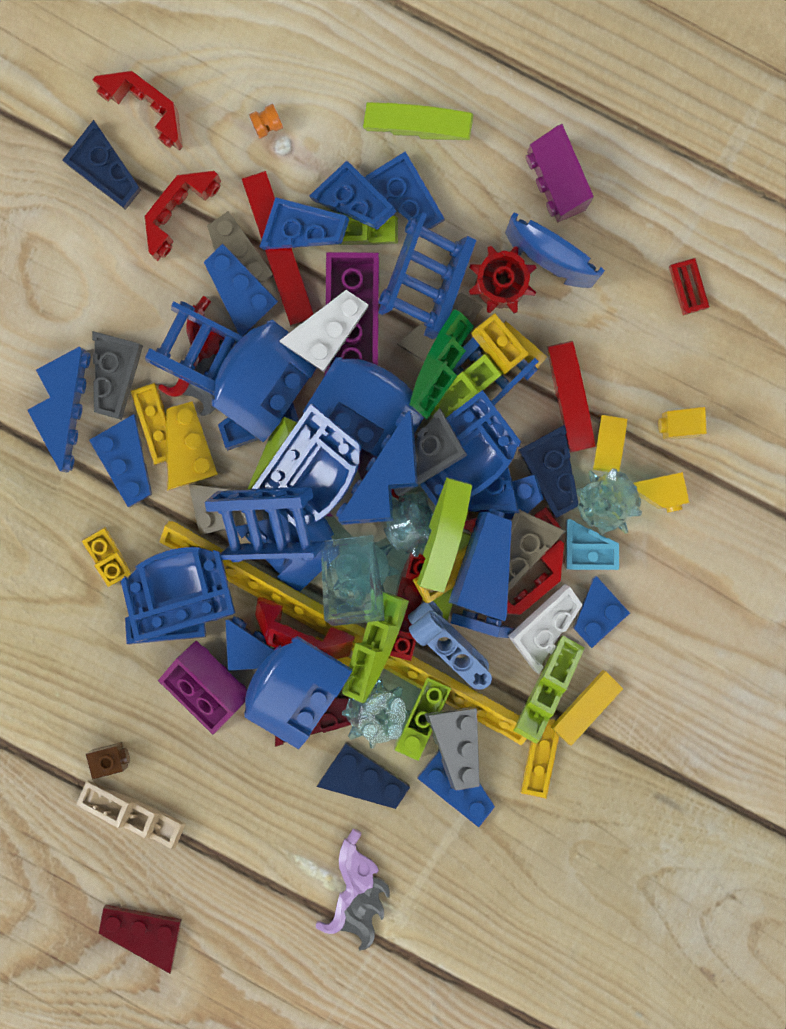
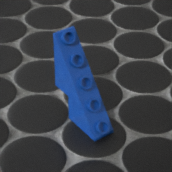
M80 346L36 369L50 398L27 410L59 471L65 473L72 471L74 466L72 449L73 445H76L78 441L76 424L77 419L80 420L82 416L80 399L81 394H84L87 382L84 374L85 368L89 367L91 359L90 353H87Z
M411 411L401 413L396 421L395 426L397 428L393 435L388 434L382 442L381 449L383 450L378 458L373 457L367 465L366 471L368 473L363 481L358 480L352 488L351 494L353 496L348 504L344 502L339 508L336 516L338 517V522L342 525L393 521L391 489L418 487L414 423Z
M234 615L232 619L225 620L228 671L257 669L275 647L266 643L263 633L256 630L253 633L247 629V623Z

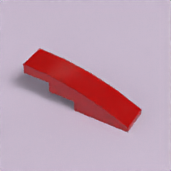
M567 341L547 346L555 396L558 398L561 421L566 428L569 451L571 453L596 447L574 342Z

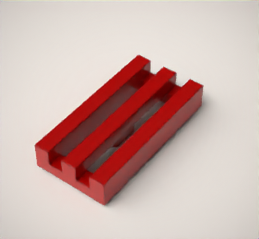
M696 258L671 264L669 270L683 316L708 309L710 306ZM689 265L693 275L697 293L700 299V305H697L692 284L686 266ZM678 268H680L691 307L688 306Z

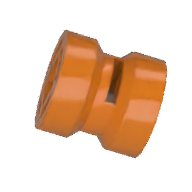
M273 104L266 106L264 111L260 113L255 111L249 114L259 139L267 136L269 131L274 130L277 132L283 129Z

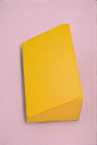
M496 313L476 327L471 333L503 374L509 372L529 355Z

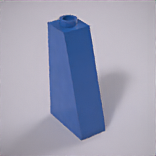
M489 509V512H479L449 603L505 621L507 617L512 521L503 518L504 513Z

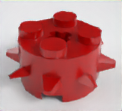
M492 246L487 247L488 257L484 259L482 264H470L469 266L477 275L476 285L468 292L470 295H478L487 304L488 313H491L495 308H509L513 314L518 313V302L523 295L535 296L536 291L529 286L530 274L537 267L535 264H525L524 259L518 255L519 248L516 246L511 251L503 250L499 253ZM505 276L507 278L506 282L509 283L500 284L497 279Z

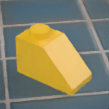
M705 407L662 413V418L658 420L659 433H663V439L695 438L707 434Z
M683 472L627 484L628 490L657 509L666 508L667 513L683 510L682 504L690 503Z

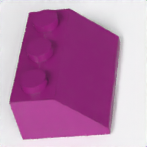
M560 124L531 143L526 155L529 168L531 170L534 169L537 174V187L540 193H545L548 200L546 202L547 210L551 217L555 216L557 223L586 211L594 198L564 126Z
M197 640L179 655L158 679V682L212 735L245 703L246 687L228 672L227 668L220 664L209 653L208 649Z

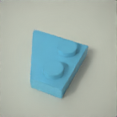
M566 519V569L619 570V543L571 519Z

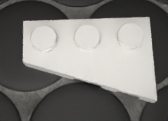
M345 290L282 338L280 343L324 372L369 306Z
M566 584L558 589L508 635L537 674H540L543 669L542 663L548 653L552 655L557 647L554 644L560 634L567 631L582 607V603L571 587Z

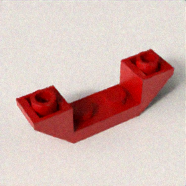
M133 71L97 75L92 79L98 88L96 92L108 102L112 99L119 105L129 91L140 101L146 99L150 102L151 109L158 115L163 116L155 126L159 134L158 139L168 148L174 146L179 151L182 149L179 115L173 101Z
M215 171L176 175L144 216L148 251L156 261H159L161 257L165 258L172 249L171 244L174 242L159 226L161 224L165 225L172 216L171 211L177 204L180 205L185 201L189 189L204 201L209 196H215L221 186V179Z
M557 540L540 558L550 573L547 575L544 572L533 581L535 586L529 591L526 589L520 591L513 598L515 600L513 604L508 600L507 614L521 615L561 581L564 543L561 540Z
M410 552L400 574L395 593L396 596L409 602L401 628L389 656L409 661L412 659L416 640L409 631V627L412 624L408 619V615L421 605L422 596L413 579L420 575L426 559L423 554Z
M260 596L257 599L255 617L268 645L275 648L280 645L283 647L293 643L291 641L292 638L298 636L336 660L350 656L355 640L354 636L331 627L322 642L311 635L294 630L288 625L280 624L283 606Z

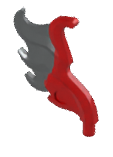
M202 296L196 306L193 304L194 312L205 317L204 311L211 301L207 297ZM187 319L186 332L190 345H192L201 326ZM210 331L194 363V371L202 375L209 371L221 347L219 343L224 341V337ZM180 378L173 387L169 388L162 384L159 385V390L168 396L180 397L186 395L200 400L204 406L203 411L200 413L201 416L211 414L215 410L211 405L212 399L215 400L214 395Z

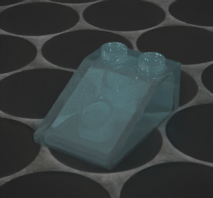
M374 536L324 541L325 547L321 550L324 620L332 626L385 621L383 591Z

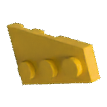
M193 401L168 408L166 410L167 491L217 476L218 474Z

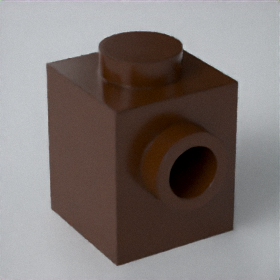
M122 742L92 749L86 753L92 780L123 772L128 768V763H130L128 749L123 747Z

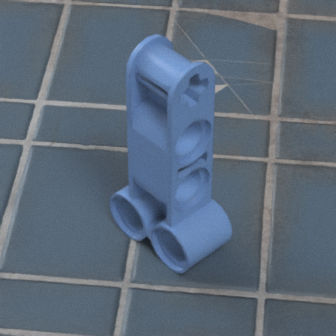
M423 602L408 615V619L412 624L409 627V631L420 645L425 646L427 644L474 689H485L491 684L492 677L489 672V662L443 618V614L435 602ZM442 637H447V638H449V639L446 640V641H440V640H439V639L442 638ZM460 654H465V655H466L465 657H462V658H458V657H457V656L460 655Z

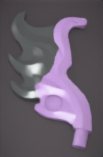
M353 828L347 839L344 838L339 854V869L345 881L346 889L339 894L333 920L327 924L317 921L316 929L327 934H335L339 931L354 933L362 941L358 948L361 951L369 948L374 941L373 915L379 914L381 920L384 919V908L379 899V893L384 892L386 897L390 898V889L383 879L373 876L374 873L377 874L379 871L377 865L356 849V843L362 833Z

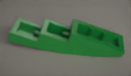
M455 309L441 328L426 356L409 405L425 419H428L456 379L457 375L452 370L466 352L461 344L474 327L461 312Z

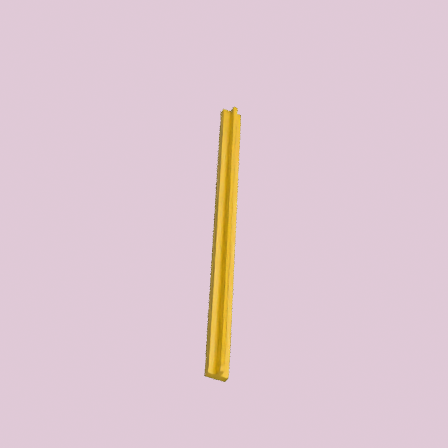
M168 521L159 543L171 549L199 547L212 552L213 550L220 553L224 551L223 548L212 544L209 540L198 536V534L193 533L174 521ZM222 560L227 581L257 598L260 596L283 606L282 612L325 636L331 627L347 632L355 637L352 651L354 650L355 643H362L366 630L364 627L362 628L358 624L353 623V621L339 615V613L334 612L330 608L328 609L325 605L314 601L296 589L294 590V588L280 582L277 578L260 571V569L246 563V561L232 562L231 560ZM413 655L411 661L393 656L388 657L384 669L419 689H422L427 677L450 687L451 691L445 702L446 704L455 709L474 707L477 709L478 722L498 733L500 732L519 745L526 741L527 738L513 731L520 717L517 713L483 696L480 692L478 693L460 681L449 677L446 673L444 674Z

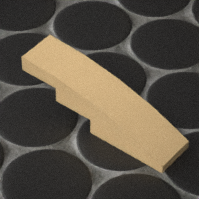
M91 781L85 782L76 804L78 807L117 828L124 827L143 838L150 837L170 849L176 848L186 823L156 808Z

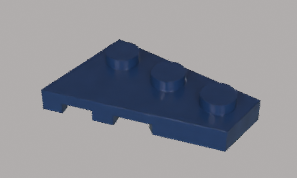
M93 120L62 161L126 210L141 189L97 123Z
M565 425L518 450L531 475L536 474L542 496L554 518H558L579 506Z
M345 742L316 786L393 809L398 807L410 789V785L347 742Z

